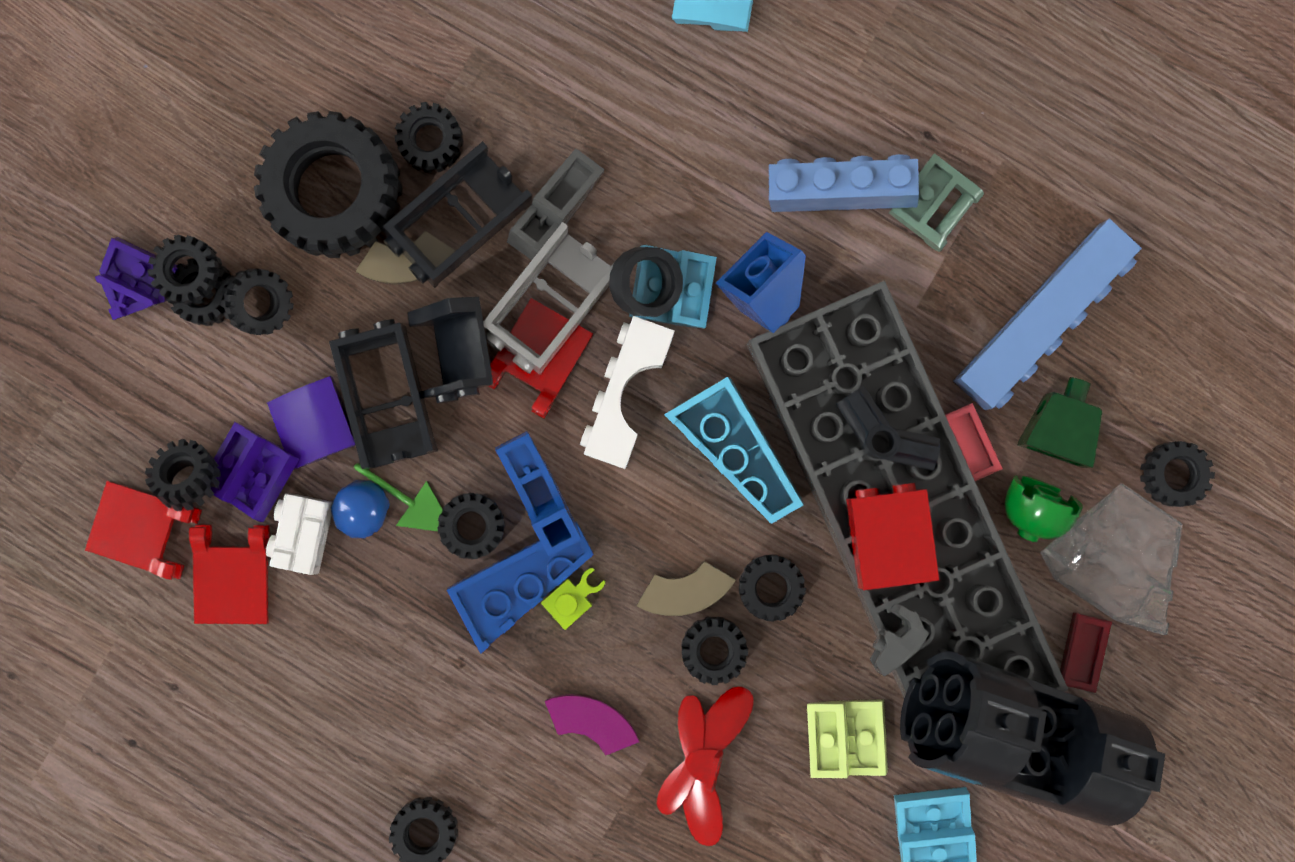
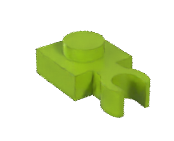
M594 568L587 569L577 585L568 578L541 602L564 630L592 607V603L586 596L600 591L605 585V580L597 586L588 584L587 577L595 570Z

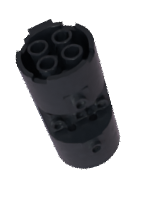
M950 651L931 657L927 661L929 668L920 679L914 677L908 687L901 710L900 734L901 740L908 742L911 752L908 758L921 768L1106 826L1119 825L1128 821L1141 810L1151 792H1160L1165 753L1157 751L1151 731L1144 722L1135 716Z

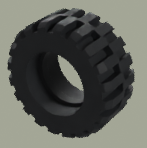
M319 111L307 113V121L302 122L298 117L287 121L290 128L285 132L278 128L271 135L275 142L271 147L264 145L259 153L265 159L263 165H255L254 176L260 180V185L254 186L255 198L262 203L259 209L263 217L271 223L270 227L278 235L298 249L300 248L315 256L323 254L328 258H340L342 253H347L349 256L359 254V248L364 245L371 248L374 242H378L375 237L381 231L385 233L383 226L390 220L392 215H397L400 209L397 198L402 195V184L398 180L400 171L392 157V153L370 127H365L360 120L352 116L346 119L339 112L329 111L327 117H323ZM324 156H347L356 163L361 172V187L356 200L347 210L333 217L317 218L310 215L303 209L298 197L299 182L303 173L309 165Z

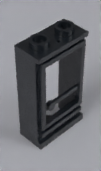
M482 141L383 226L387 236L384 242L397 257L403 254L412 263L408 268L422 284L428 281L436 288L451 272L518 214L526 210L531 205L532 194L528 190L522 193L512 182V175L509 170L503 165L499 168L488 156V146ZM463 181L496 215L483 228L460 205L457 196L450 194ZM446 197L448 205L455 207L475 228L477 233L436 268L408 238L404 231Z
M394 319L374 323L373 330L360 333L359 328L338 333L339 339L329 341L362 469L367 470L438 451L424 399H421L420 391L422 389L407 335V328L402 323L395 324ZM398 343L412 397L405 395L397 401L362 409L349 356ZM413 402L418 421L368 433L364 415L400 405L407 407Z

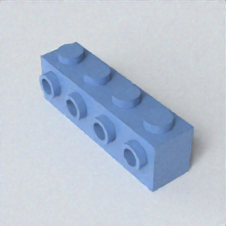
M892 155L888 157V160H873L869 156H857L851 158V161L836 162L834 158L828 157L817 158L814 160V163H799L795 159H782L777 164H769V203L772 212L912 208L918 206V159H910L908 155Z

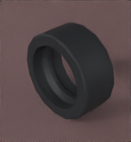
M635 247L623 252L614 262L610 272L609 288L613 300L623 311L633 316L658 317L669 312L678 302L683 289V275L679 263L669 252L657 247ZM643 260L654 262L659 267L662 275L660 294L654 302L649 304L638 302L633 297L629 287L630 274L633 267Z

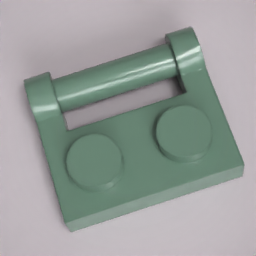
M934 153L918 174V206L912 208H892L889 214L921 237L932 249L941 252L947 244L946 238L970 206L980 201L984 192ZM955 187L962 195L934 230L926 223Z

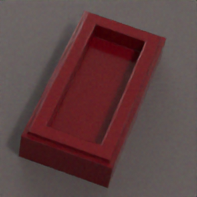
M1073 612L1060 672L1067 686L1096 693L1112 625L1111 621Z

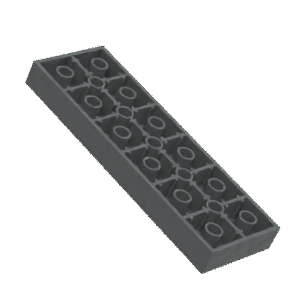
M885 280L782 325L774 333L769 331L750 339L746 344L876 637H878L877 631L879 628L895 633L902 627V619L891 612L894 604L902 605L908 610L916 612L919 615L923 628L929 632L924 648L920 649L905 663L892 671L903 698H905L914 677L920 679L929 668L927 661L931 657L947 651L955 652L1056 689L1067 691L1068 687ZM862 386H865L891 427L941 438V448L934 470L868 457L863 452L861 442L836 403ZM877 432L872 438V446L877 452L884 453L889 447V439L882 432ZM915 483L916 490L927 489L940 581L871 590L859 589L846 499L856 498L855 490L878 488V494L893 493V485Z

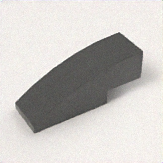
M575 149L535 195L532 205L510 229L507 243L532 260L562 222L567 225L598 182L605 169L578 149Z

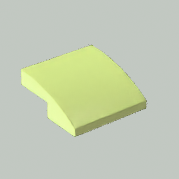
M884 700L828 701L807 704L811 778L887 775Z

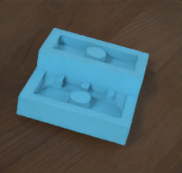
M675 0L672 19L677 24L710 25L714 30L748 32L753 0Z
M642 245V246H640V247H653V246ZM663 249L669 252L679 263L683 275V289L679 300L669 312L658 317H635L660 323L706 328L717 257L685 250L677 252ZM643 260L637 264L633 297L642 304H649L654 302L660 294L662 275L659 267L654 262Z
M966 787L894 795L901 862H977L975 833L971 827L970 794Z

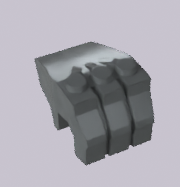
M894 604L891 612L902 619V627L895 633L879 628L877 631L878 637L872 646L875 650L870 657V661L876 672L884 677L905 663L920 649H923L927 643L926 638L929 635V632L923 628L919 615L898 604Z

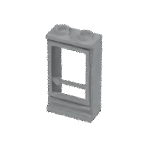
M562 222L483 321L486 342L500 352L505 348L515 356L512 361L525 372L530 374L534 370L541 375L545 367L609 287L610 272L613 265L610 266L597 256L596 248L590 243L585 242L582 245L568 234V226ZM548 263L589 293L579 308L550 288L544 279L537 278ZM533 282L538 290L546 291L574 313L541 356L500 326V323Z

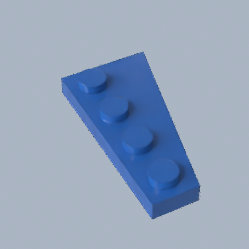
M575 521L582 540L548 557L539 540L447 588V592L480 654L500 635L509 630L525 613L542 601L550 591L559 586L594 555L577 521Z

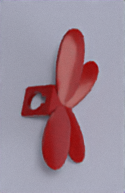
M734 687L726 691L706 714H704L699 699L693 695L686 696L682 700L678 711V731L685 761L676 767L664 781L658 793L657 808L662 814L669 815L683 805L692 836L697 842L705 846L715 845L720 840L723 832L722 809L715 789L724 755L723 750L741 732L753 710V695L744 687Z

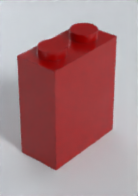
M915 483L893 485V493L878 494V488L855 490L856 498L846 499L859 589L871 590L940 581L927 489L916 490Z

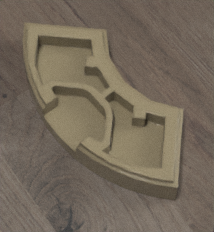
M424 231L416 241H413L436 268L456 251L427 231ZM374 242L356 270L358 274L384 284L401 285L418 281L408 268L412 263L403 254L397 257L388 246L378 242Z
M705 561L695 572L682 578H665L654 574L636 606L645 611L664 616L692 614L717 602L728 592L736 579Z

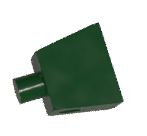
M1070 377L1064 395L1055 392L1045 394L1017 445L1080 468H1093L1102 409L1085 403L1091 383Z

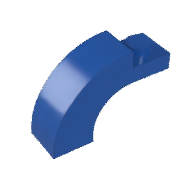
M526 431L495 447V451L512 480L529 515L531 525L548 557L581 541L580 533L569 508L529 432Z

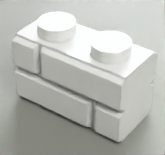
M285 494L284 500L279 499L274 511V520L279 521L276 536H270L266 548V556L271 557L269 566L308 575L318 574L329 530L333 502L298 494Z

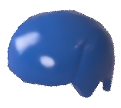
M355 480L337 493L331 506V516L339 531L350 538L364 539L378 532L383 526L389 508V500L382 487L372 481Z

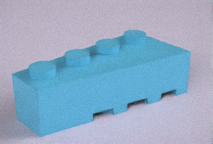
M726 377L664 414L771 524L804 505L800 494L730 377Z

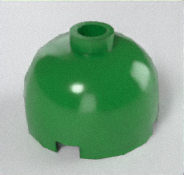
M1016 475L1013 477L1006 494L1005 512L1009 521L1019 528L1017 531L1019 536L1032 542H1038L1039 538L1050 540L1061 537L1070 531L1082 511V503L1072 495H1070L1068 501L1063 499L1059 494L1061 489L1044 481L1028 476H1023L1020 481Z

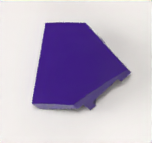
M119 237L111 238L99 270L101 275L95 276L96 282L102 285L111 309L108 310L112 320L167 301L166 297L158 293L160 290L154 288L151 284L154 278L148 276V269H153V265L148 263L149 258H156L157 255ZM176 264L173 267L174 273L179 271Z

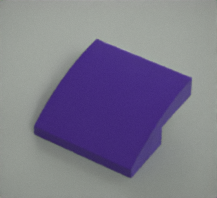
M332 376L315 381L267 402L284 450L299 458L294 470L356 446L347 413Z
M234 422L214 457V460L219 465L217 468L220 470L221 476L216 478L220 483L218 488L211 487L210 489L214 492L213 495L220 500L234 505L252 519L264 523L299 458L247 427Z

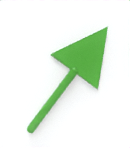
M359 463L354 465L355 470L409 506L396 526L438 531V518L443 509L427 481L415 499L412 500L370 470L362 469Z

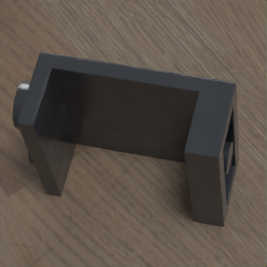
M479 297L447 298L407 313L409 327L434 326L443 385L420 391L421 399L436 397L437 404L458 401V398L480 395L479 388L493 385Z

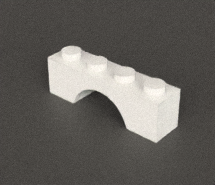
M633 316L630 324L623 323L617 339V343L623 346L619 357H611L604 377L609 378L610 382L606 393L599 390L592 411L598 413L593 427L590 425L586 426L580 442L581 446L586 447L584 455L626 469L638 435L628 426L621 412L623 390L627 383L638 373L648 369L662 368L674 336V330Z

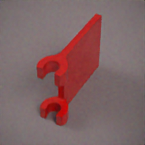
M531 298L510 333L541 356L569 319ZM578 325L545 367L541 375L534 370L530 374L522 370L512 361L515 356L503 348L490 363L493 385L488 387L495 390L504 373H509L541 392L531 409L534 414L545 419L557 395L591 340L593 333Z
M106 481L85 551L149 571L165 579H181L185 565L163 559V554L174 520L198 524L202 509L193 507L194 509L187 511L182 507L181 511H175L172 507L171 509L166 507L155 495Z
M197 524L195 527L189 528V541L193 552L194 624L269 623L268 557L266 556V548L270 538V525H253V527L248 528L249 547L211 546L212 524Z

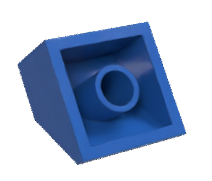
M766 232L716 284L741 313L774 333L780 326L785 325L791 315L800 307L806 255L802 250Z

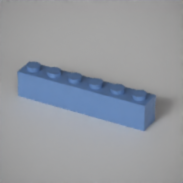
M1110 218L1097 225L960 372L953 382L982 409L988 410L995 406L998 409L1003 407L1014 395L1010 389L1019 380L1024 383L1037 371L1039 367L1035 364L1036 361L1044 353L1047 356L1051 355L1062 344L1063 340L1060 338L1062 333L1068 327L1072 330L1075 329L1087 317L1088 314L1084 310L1092 301L1099 303L1112 290L1109 283L1117 274L1123 277L1137 263L1133 257L1142 248Z

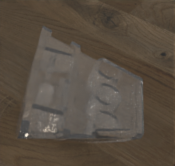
M1121 483L1081 516L1066 534L1053 540L1040 553L1057 582L1115 621L1161 635L1168 634L1169 623L1166 622L1168 602L1172 601L1173 591L1170 587L1173 568L1177 567L1182 523Z

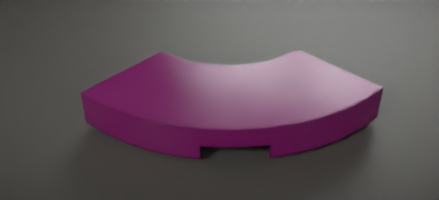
M578 694L559 695L545 699V704L558 735L568 733L585 735L600 746L605 756L640 742L636 731L625 716L613 706L600 700Z

